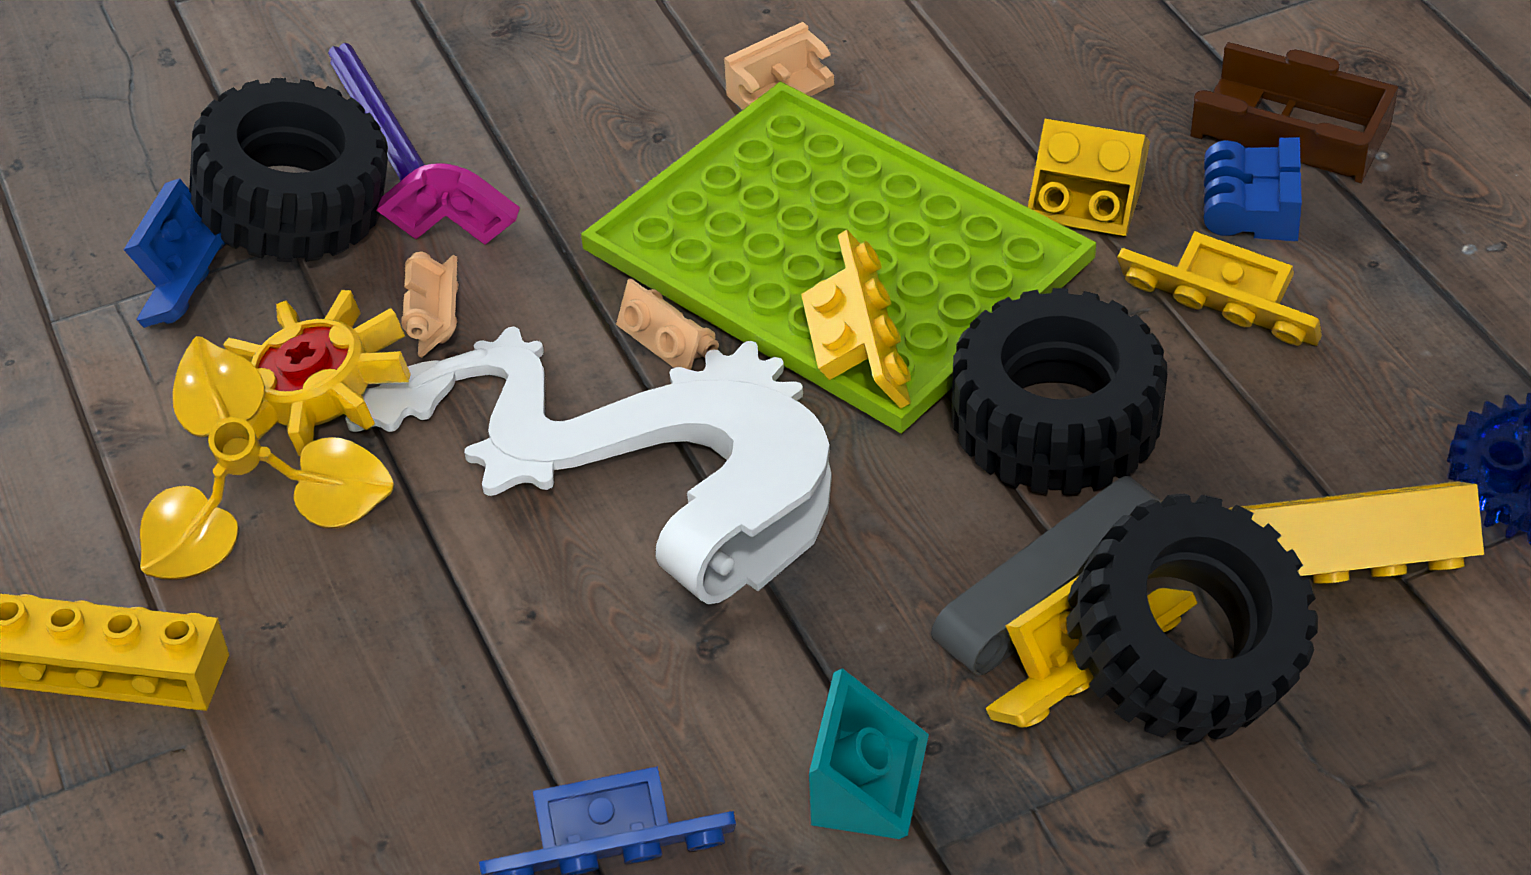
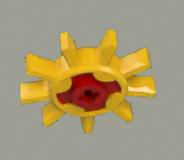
M341 290L324 319H312L301 322L297 312L286 300L276 304L277 321L282 330L272 335L262 345L230 337L224 342L223 346L226 350L236 353L251 362L263 379L265 396L258 413L251 420L247 421L253 427L257 439H261L277 423L286 425L287 433L298 456L301 455L303 448L313 441L314 426L329 422L342 414H345L350 421L368 430L375 422L362 396L367 385L409 382L411 376L401 351L376 353L405 337L396 313L390 308L353 329L361 312L351 290Z

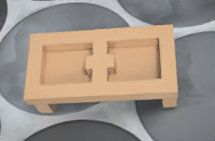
M801 22L725 57L726 95L743 110L781 81L811 97L834 86V74L819 60V58L823 60L831 55L830 51L820 39L808 30V26Z

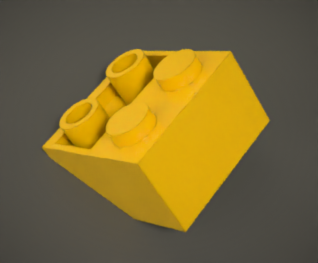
M1044 119L1028 208L1063 226L1127 237L1141 192L1150 140L1143 134Z

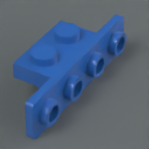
M180 178L164 184L124 248V251L156 286L136 319L143 328L162 322L166 324L173 323L186 313L189 308L188 300L197 285L208 276L210 272L208 266L217 251L226 244L221 239V233L214 235L202 222V218L195 212L191 203L189 188Z
M658 766L533 791L543 849L480 861L481 875H535L534 872L560 867L561 875H579L599 869L598 859L623 854L625 864L659 858L662 856L661 846L686 842L688 851L708 849L725 843L723 834L734 831L736 826L734 811L669 823Z

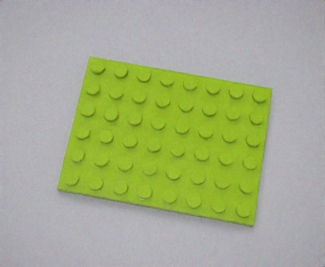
M781 81L581 233L584 250L651 289L657 290L663 296L742 342H756L758 351L770 358H781L784 361L785 367L901 434L952 388L953 355L956 353V344L961 334L967 328H970V323L984 310L991 313L992 306L1007 297L1017 300L1020 299V295L1023 292L1038 289L1039 294L1052 293L1053 288L1064 287L1095 258L1096 254L1095 241ZM845 230H849L860 244L867 241L873 247L881 262L882 268L877 271V275L886 288L891 300V305L886 307L887 313L897 327L901 337V342L896 344L897 351L906 363L911 375V380L906 383L911 404L902 409L874 381L869 359L831 380L817 366L801 294L846 268L838 239V234Z

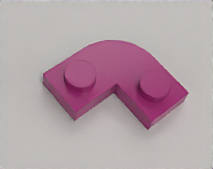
M436 163L421 166L408 174L381 197L376 211L414 239L419 238L443 217L447 216L486 245L516 221L520 207L475 173L459 166Z

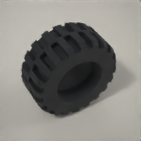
M272 78L270 83L262 84L259 80L246 82L240 90L233 87L223 92L218 97V101L214 99L201 112V117L195 121L191 143L189 185L191 203L195 212L202 218V222L214 235L221 233V239L226 244L235 249L239 246L244 247L251 256L262 259L264 255L275 256L279 262H292L293 258H305V261L308 262L320 260L325 253H330L332 256L347 250L349 243L355 245L369 234V230L376 225L380 217V213L376 210L381 197L384 195L388 163L386 137L381 132V127L370 112L365 114V109L359 102L352 97L348 100L343 98L341 92L332 87L319 88L315 86L314 82L300 79V83L286 82V78ZM290 166L310 172H284L268 167Z
M1053 288L1052 293L1039 294L1038 289L1023 292L1020 295V299L1017 300L1007 297L992 306L991 313L984 310L970 323V328H967L961 334L956 344V353L953 355L952 423L953 429L958 433V442L970 457L975 456V463L990 475L994 472L999 473L1000 480L1003 483L1018 488L1019 484L1030 486L1032 493L1048 495V490H1063V495L1080 494L1082 488L1091 486L1094 491L1108 487L1113 483V477L1117 476L1120 479L1138 469V462L1142 463L1148 459L1155 449L1156 439L1160 437L1168 375L1167 362L1163 358L1164 350L1158 338L1153 333L1150 334V328L1136 314L1132 317L1128 316L1127 308L1114 300H1111L1109 304L1100 301L1098 294L1083 291L1082 295L1069 294L1068 289ZM1062 382L1080 386L1091 391L1093 394L1075 399H1051L1032 394L1023 388L1038 383Z
M1172 494L1167 495L1161 503L1158 500L1151 499L1136 506L1130 515H1123L1110 528L1078 570L1079 577L1071 585L1068 597L1070 607L1074 608L1066 618L1068 636L1071 639H1079L1080 642L1072 653L1080 670L1089 668L1094 679L1089 683V686L1100 699L1107 694L1118 705L1114 713L1130 723L1136 717L1146 722L1144 727L1146 732L1162 738L1171 730H1175L1176 738L1180 741L1199 742L1206 734H1208V737L1217 740L1232 735L1240 727H1248L1299 681V673L1309 665L1315 650L1310 640L1318 633V615L1315 610H1308V606L1316 598L1309 578L1302 580L1298 570L1303 564L1293 548L1286 551L1277 541L1281 534L1269 523L1263 528L1251 519L1254 514L1253 512L1237 504L1232 509L1222 507L1223 500L1217 497L1201 495L1194 503L1191 502L1190 495ZM1157 577L1178 578L1200 587L1213 597L1223 609L1231 625L1234 638L1233 658H1204L1192 654L1175 644L1162 631L1153 617L1147 597V579Z

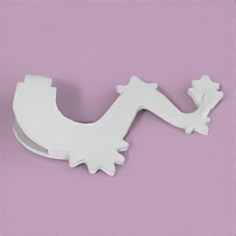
M514 326L505 329L494 342L484 340L476 342L473 351L440 361H426L408 366L411 373L409 382L381 383L378 387L366 388L362 395L375 422L372 427H381L387 432L398 429L403 419L409 415H414L420 420L429 419L439 402L453 388L455 381L483 375L505 378L506 383L490 417L488 429L490 438L466 447L464 452L469 463H478L485 467L482 487L484 494L488 496L497 495L521 483H533L540 489L548 490L554 485V470L581 466L661 443L688 441L711 447L727 461L719 470L687 492L688 504L669 519L661 531L656 544V559L659 566L698 599L707 604L720 603L746 584L756 591L763 588L814 545L829 509L832 473L828 462L830 444L824 428L815 414L797 401L803 397V386L801 383L776 382L784 371V361L778 357L766 361L760 360L758 358V345L753 341H746L730 356L723 355L719 350H709L705 355L706 367L703 371L697 372L682 367H675L669 372L671 382L669 385L635 394L566 421H553L545 417V373L539 359L544 353L543 344L540 341L524 342L519 329ZM348 417L345 418L350 431L358 432L365 430L350 421Z

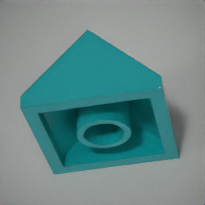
M843 668L833 673L809 771L811 825L901 839L908 836L929 734Z

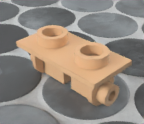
M415 252L405 262L404 287L408 291L404 294L401 325L409 337L419 339L418 356L421 358L438 343L443 344L448 341L457 326L455 308L459 284L457 281V256L452 255L445 263L440 264L425 252Z
M633 279L627 280L616 322L618 327L673 368L682 367L691 370L694 359L705 358L709 350H718L719 343L715 340V333L711 329L702 328L693 320L686 319L683 313L665 301L662 294L657 290H647Z

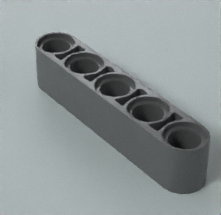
M1123 476L950 602L937 616L932 626V639L974 674L980 676L990 672L1017 652L1005 625L1078 577V570L1110 528L1123 515H1130L1136 506L1151 499L1158 500L1160 503L1162 500L1129 476Z

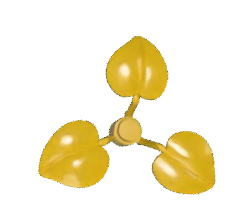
M196 336L186 349L176 372L173 386V408L179 423L185 430L197 437H208L209 447L217 461V465L213 468V491L211 497L207 500L206 496L195 487L177 486L165 489L154 497L145 509L141 520L140 568L144 574L150 577L178 580L201 575L222 563L233 550L239 530L234 516L228 511L217 507L223 498L225 477L228 474L243 475L249 473L260 461H265L287 478L299 481L294 490V502L298 511L310 523L324 528L345 527L367 515L392 493L394 483L391 475L376 456L360 445L342 438H320L308 443L300 455L301 470L290 467L272 454L268 447L260 446L253 427L247 422L258 413L265 396V386L259 371L244 357L223 349L203 337Z

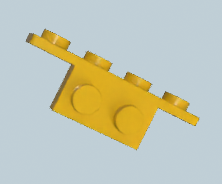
M845 230L838 234V239L846 268L801 294L817 366L831 380L869 359L874 381L902 409L911 404L906 385L911 380V375L906 363L897 351L896 344L901 342V337L897 327L887 313L886 307L891 305V300L886 288L877 275V271L882 268L877 253L867 241L860 244L849 230Z
M1194 231L1178 267L1125 248H1121L1117 256L1125 280L1140 290L1153 292L1157 288L1173 294V297L1179 303L1187 307L1202 309L1204 305L1221 311L1224 318L1236 325L1251 327L1254 323L1272 330L1271 332L1276 338L1291 345L1299 346L1302 342L1318 346L1322 337L1318 318L1280 304L1294 275L1292 265Z
M1078 577L1005 625L1029 678L986 707L991 720L1016 725L1017 727H1029L1044 720L1050 713L1049 708L1064 697L1078 694L1090 687L1089 683L1094 679L1089 668L1080 670L1072 653L1079 645V639H1071L1067 631L1066 618L1074 609L1070 607L1068 597L1071 585ZM1159 588L1147 595L1153 617L1163 632L1176 627L1181 622V615L1198 603L1193 591Z

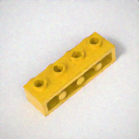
M1457 481L1241 506L1254 513L1251 518L1254 522L1263 528L1269 523L1281 534L1277 541L1286 551L1293 548L1303 564L1298 570L1300 576L1313 575L1314 583L1350 580L1349 570L1370 568L1371 576L1373 577L1402 575L1407 573L1406 564L1428 561L1429 570L1456 569L1465 566L1464 557L1484 555L1477 484Z
M0 594V687L207 711L229 657L218 618L207 617L199 613L179 614L152 611L143 607L125 608L98 605L83 600L71 602L44 599L29 594L19 596Z

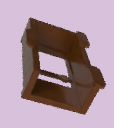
M1227 42L1224 48L1221 79L1214 91L1201 90L1195 93L1190 136L1203 139L1204 135L1216 137L1218 141L1238 142L1245 148L1278 147L1279 138L1300 137L1301 164L1348 177L1354 175L1355 182L1362 184L1391 127L1399 86L1338 71L1340 64L1337 60L1306 51L1290 50L1285 57ZM1262 99L1286 105L1282 114L1258 108ZM1296 107L1366 126L1364 132L1330 123L1315 124L1292 118L1290 115Z

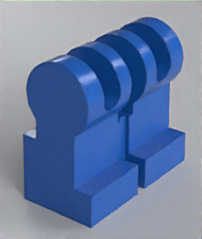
M1300 137L1279 138L1278 147L1245 148L1238 142L1228 140L1220 141L1210 146L1204 156L1205 226L1211 232L1221 236L1235 235L1244 231L1254 232V238L1298 241L1302 205Z

